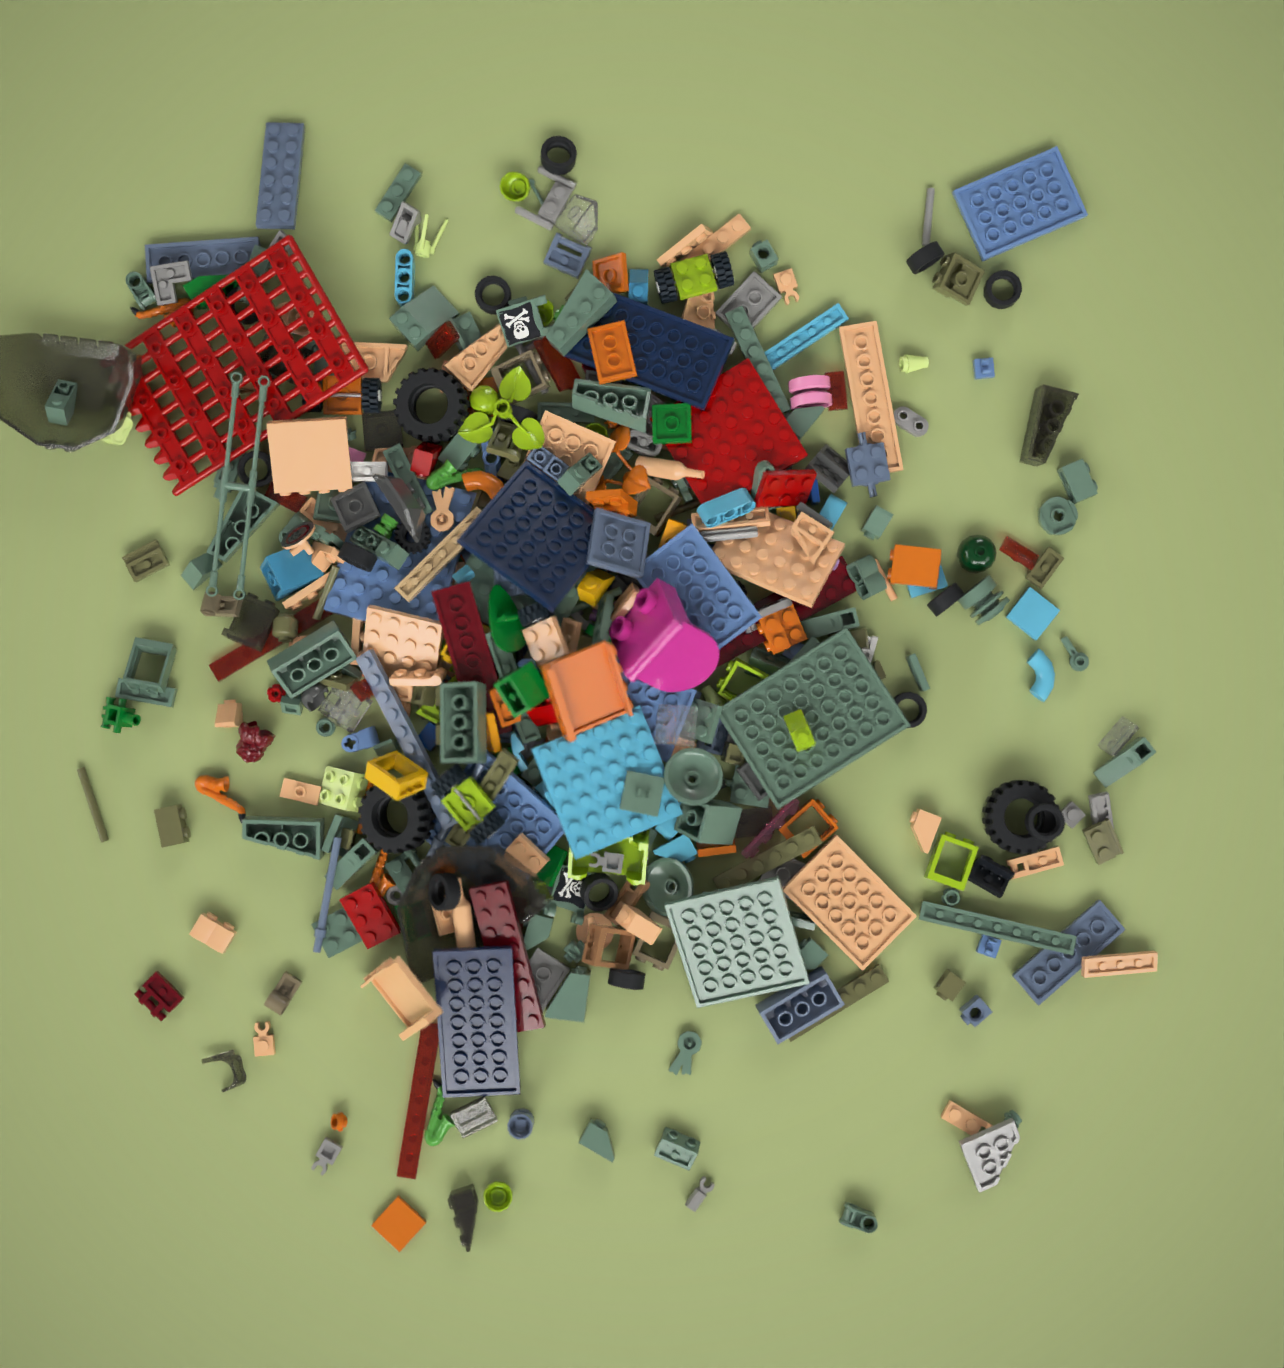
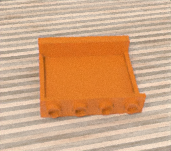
M606 640L540 666L562 736L569 743L577 740L575 735L622 716L625 713L633 716V703L627 696L626 691H628V687L621 677L623 671L615 657L617 655L616 648Z

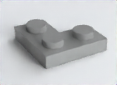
M189 261L150 266L157 305L178 303L174 283L193 280Z

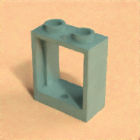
M135 637L122 679L126 686L132 690L145 689L152 694H158V692L165 693L177 652L176 648L170 643ZM142 652L166 656L159 683L134 679Z

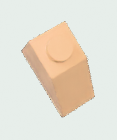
M224 700V704H218L215 727H240L241 723H243L242 703H236V700Z
M917 809L916 812L913 811L909 820L911 822L910 827L920 850L928 854L942 818Z
M624 904L615 919L628 932L650 945H653L662 931V928L640 909Z

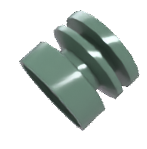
M990 575L970 588L958 600L965 610L974 606L975 610L971 613V618L978 614L981 615L975 621L977 625L994 618L1010 601L1008 597L1000 601L998 600L1004 593L1003 591L993 594L992 590L996 587L997 583Z

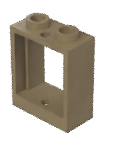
M529 350L490 369L498 389L505 377L504 372L530 359L534 364L541 384L531 388L529 397L549 388L550 384L548 381L551 379L546 370L543 371L541 366L543 361L540 354ZM513 400V402L509 404L513 405L515 403H518V401Z
M648 477L650 487L654 486L673 498L657 526L650 525V533L659 537L682 498L678 496L679 491L671 486L668 489L662 486L664 482L660 479ZM650 489L637 493L633 499L638 502L637 509ZM636 515V517H632V518H634V519H638V520H641V521H645L644 519H642L641 517H639V516H637V515Z
M652 910L650 911L648 916L650 919L671 928L667 916L659 915ZM639 938L633 950L635 959L643 963L647 960L653 963L654 968L661 971L664 968L668 970L678 949L676 940L666 962L640 951L644 941Z

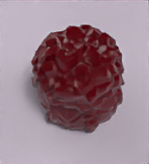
M257 721L243 722L238 729L241 738L236 745V753L246 763H255L264 756L266 747L272 744L275 735L266 729L260 730L259 726H257Z

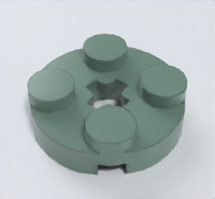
M1059 496L1048 499L1038 510L1039 524L1049 535L1068 533L1073 529L1078 518L1077 508L1074 503ZM1055 511L1062 513L1061 521L1054 519Z
M314 524L315 530L310 538L335 547L340 551L344 542L335 534L326 532V528Z

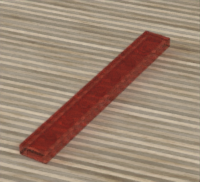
M319 600L293 614L294 618L299 622L297 635L334 613L324 610L320 620L314 619L313 615ZM273 627L211 663L209 667L218 682L284 644L272 635Z
M431 1022L420 1031L397 1177L415 1180L417 1177L439 1045L438 1023Z

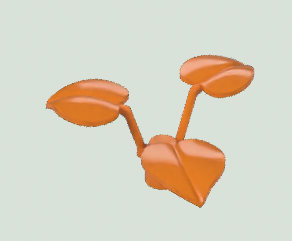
M621 425L611 433L609 439L616 441L612 453L616 452L630 472L628 471L624 474V482L610 479L604 480L602 475L595 491L606 490L607 483L621 485L622 490L628 495L637 494L651 488L646 468L643 465H637L632 468L620 453V450L627 448L630 441V428Z

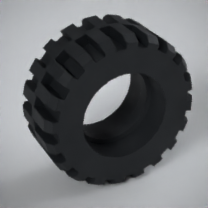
M432 367L428 369L420 368L417 373H409V378L407 380L403 378L400 382L402 384L401 388H397L395 391L398 394L397 399L393 398V405L396 406V409L393 411L394 415L398 417L397 422L399 426L403 427L407 434L422 442L437 444L440 441H449L451 436H455L458 433L465 418L470 414L467 412V409L470 408V402L467 400V391L464 390L463 385L454 376L441 369L438 370ZM437 388L442 390L447 396V411L439 421L432 424L424 423L418 418L416 413L417 400L424 391Z
M375 785L366 791L367 796L362 797L361 803L363 805L359 807L358 813H361V818H358L359 824H362L363 829L361 831L363 835H367L366 840L370 844L374 843V848L382 850L384 853L397 854L416 849V847L424 844L426 839H429L431 836L430 830H434L435 827L433 819H436V814L433 812L423 790L400 799L408 813V823L402 833L395 831L387 819V807L392 797Z
M1012 780L1011 782L1000 784L999 788L991 791L992 795L986 798L987 804L982 810L984 812L982 823L985 824L986 828L984 830L991 837L990 840L993 843L997 844L1001 849L1012 853L1032 854L1036 853L1038 849L1043 850L1047 847L1046 844L1053 841L1039 840L1029 833L1016 835L1008 830L1004 820L1007 806L1016 799H1026L1034 805L1041 803L1052 804L1059 808V805L1054 802L1056 800L1053 794L1048 793L1047 788L1040 786L1039 783L1028 780ZM1047 810L1038 812L1035 825L1036 830L1044 834L1053 831L1056 826V818L1053 813Z

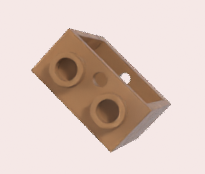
M590 923L582 962L592 966L629 970L636 936L623 927ZM607 933L620 934L615 961L601 960Z

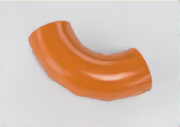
M479 470L461 474L468 492L478 489L483 490L489 495L491 500L504 486V483L492 473Z

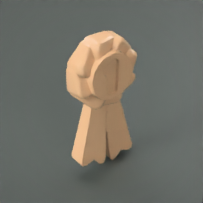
M445 486L443 497L441 489H438L437 492L432 491L436 510L431 515L430 523L439 532L448 531L454 525L453 513L449 511L455 491L454 487L449 489Z

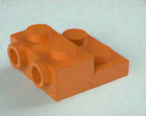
M622 489L586 491L585 499L592 503L594 510L600 508L631 518L637 515L638 502Z
M793 604L761 618L756 624L759 634H763L766 641L763 643L767 652L771 651L773 655L808 639Z

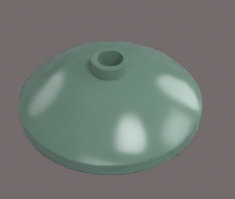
M686 748L678 751L669 759L664 771V782L668 792L676 800L687 805H701L709 802L718 794L723 781V772L718 760L711 753L700 748ZM689 778H694L696 782H689Z
M660 858L647 867L645 879L650 882V887L643 893L646 904L655 913L668 916L664 906L665 902L693 896L694 884L691 873L679 860Z

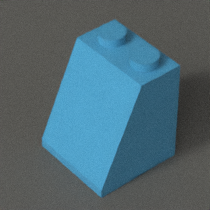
M284 549L266 556L260 569L275 601H279L304 589L325 575L324 572L312 564V554L308 555L305 550H302L293 556L289 551L290 549Z

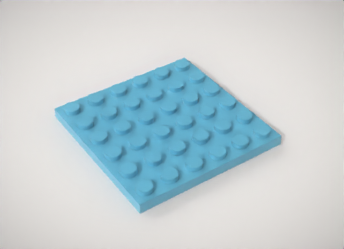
M640 705L632 708L633 716L625 713L622 716L575 735L577 739L569 743L562 736L531 749L574 859L586 856L683 814L678 800L668 792L665 782L658 817L619 809L627 770L664 778L665 768Z

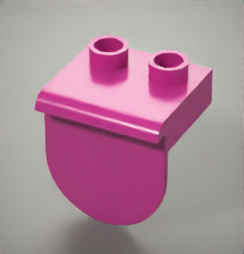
M658 578L648 589L640 590L635 597L633 607L624 617L618 616L610 626L609 634L616 648L624 675L631 682L638 679L662 691H685L703 683L713 673L718 664L719 649L714 638L707 632L690 624L675 587Z

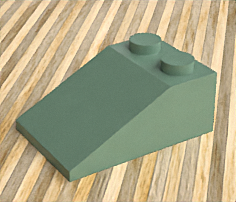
M432 286L403 305L389 320L418 352L450 323L449 318L455 319L459 312L435 286Z

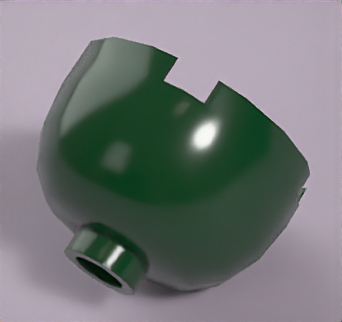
M972 535L963 540L959 545L957 558L961 567L971 573L984 572L995 562L996 547L992 540L986 536Z

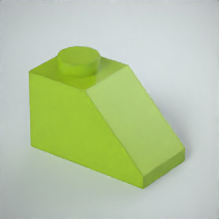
M801 709L783 716L797 752L816 746Z

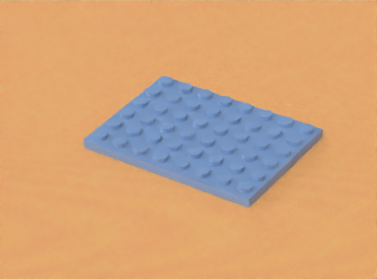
M388 472L389 477H394L393 473ZM417 478L434 512L436 505L432 491L437 492V490L429 489L426 485V480ZM365 482L381 516L363 526L377 533L373 528L381 522V517L384 513L401 525V519L377 483ZM442 487V489H441V491H442V497H443V495H444V489H445V487ZM455 488L449 511L454 516V525L448 531L439 532L433 528L430 523L433 512L427 514L424 522L431 531V543L427 544L428 548L426 550L422 549V553L416 552V554H412L410 552L399 570L380 559H377L371 572L359 569L347 562H344V564L338 563L337 566L340 569L334 585L327 596L324 610L366 622L367 607L371 604L440 621L431 591L451 586L453 581L452 575L456 571L461 552L410 603L394 588L470 513L477 493ZM356 529L347 533L345 542L352 543L349 540ZM393 530L392 536L389 540L397 544V541L394 537L396 536L394 533L395 530ZM407 532V541L415 542L410 533Z

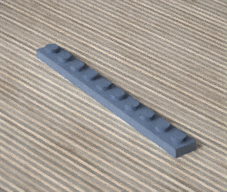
M374 649L366 651L357 657L356 661L405 756L428 772L426 789L423 791L443 830H447L458 823L441 802L448 795V792L439 798L430 787V784L439 775L393 686H390L389 678Z

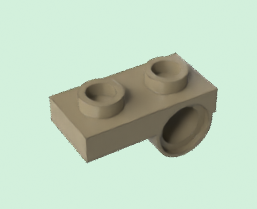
M205 592L200 611L205 616L239 617L243 599L236 600L234 596H221L220 594L210 597Z
M286 971L275 989L268 996L264 1006L282 1015L303 981Z

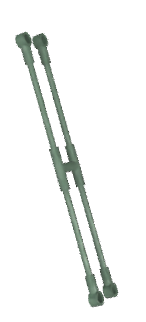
M233 372L230 376L232 381V402L225 463L222 468L220 485V506L213 567L210 572L209 586L206 588V594L213 597L219 592L217 587V567L224 506L227 501L228 489L247 492V513L241 565L236 590L233 592L236 600H242L246 596L244 591L246 576L244 573L252 506H254L258 473L256 470L264 402H266L267 389L271 381L267 376H261L258 379V384L260 385L258 401L260 402L249 483L229 482V463L237 398H239L240 383L243 382L242 374ZM235 375L240 376L239 381H234ZM264 378L268 380L266 385L261 384V380ZM211 587L215 588L213 595L209 593ZM237 591H241L243 593V596L241 598H238L236 596Z

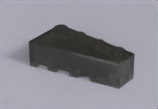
M1044 384L1035 389L1020 463L1036 467L1046 463L1056 443L1055 440L1061 432L1063 424L1070 414L1071 407L1079 393Z

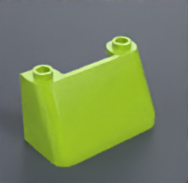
M650 829L595 851L601 857H604L605 852L624 854L621 874L602 871V865L595 868L590 867L589 863H597V857L590 856L591 853L574 859L569 846L567 878L582 880L587 876L588 872L626 875V880L630 884L645 885Z

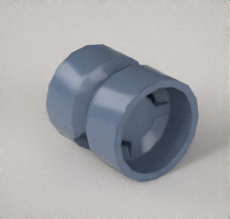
M524 1108L515 1110L511 1114L507 1125L509 1134L518 1140L527 1138L533 1129L534 1116L529 1110Z

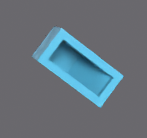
M683 834L653 849L655 855L674 858L685 863L694 860V855L698 854L690 838Z

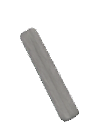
M757 526L707 530L701 531V535L706 542L754 538L758 536Z

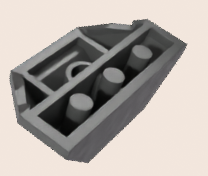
M373 475L372 477L414 541L416 543L419 542L426 517L422 510L425 506L420 498L415 499L412 495L415 491L410 483L405 484L401 478Z

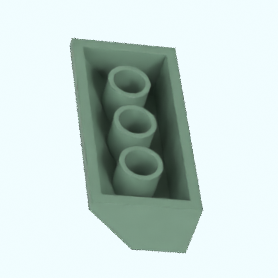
M333 620L268 659L267 663L272 674L292 699L353 662L357 656Z
M477 681L440 684V763H487L486 684Z

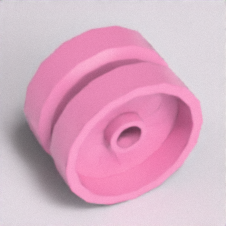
M811 375L788 381L789 393L794 395L790 398L791 410L816 406L827 408L833 404L832 394L826 392L831 387L830 377L826 375Z

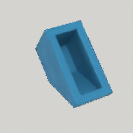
M630 269L628 298L648 305L649 270Z

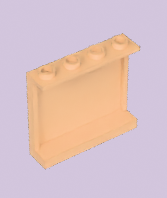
M347 416L267 422L274 493H280V496L291 495V492H299L300 495L310 494L311 491L329 493L330 490L338 489V492H345L353 488Z
M400 956L394 960L390 957L363 978L365 983L360 987L363 988L369 982H372L407 1027L399 1034L403 1041L430 1024L443 1013Z

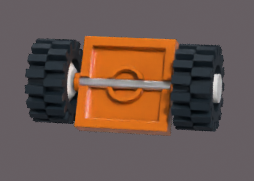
M327 376L319 381L321 387L323 386L322 389L325 391L338 381L335 376ZM361 376L308 412H322L323 409V414L363 415V412L380 413L382 408L380 378H363L362 380ZM304 398L302 400V405L306 403Z

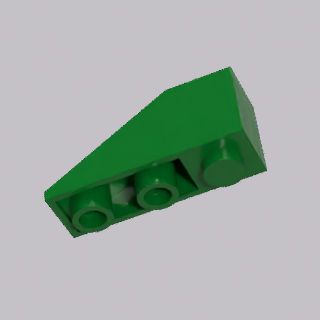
M227 275L198 276L183 285L192 300ZM235 280L224 287L222 290L226 297L239 284ZM203 301L196 308L198 310L207 309L208 305Z

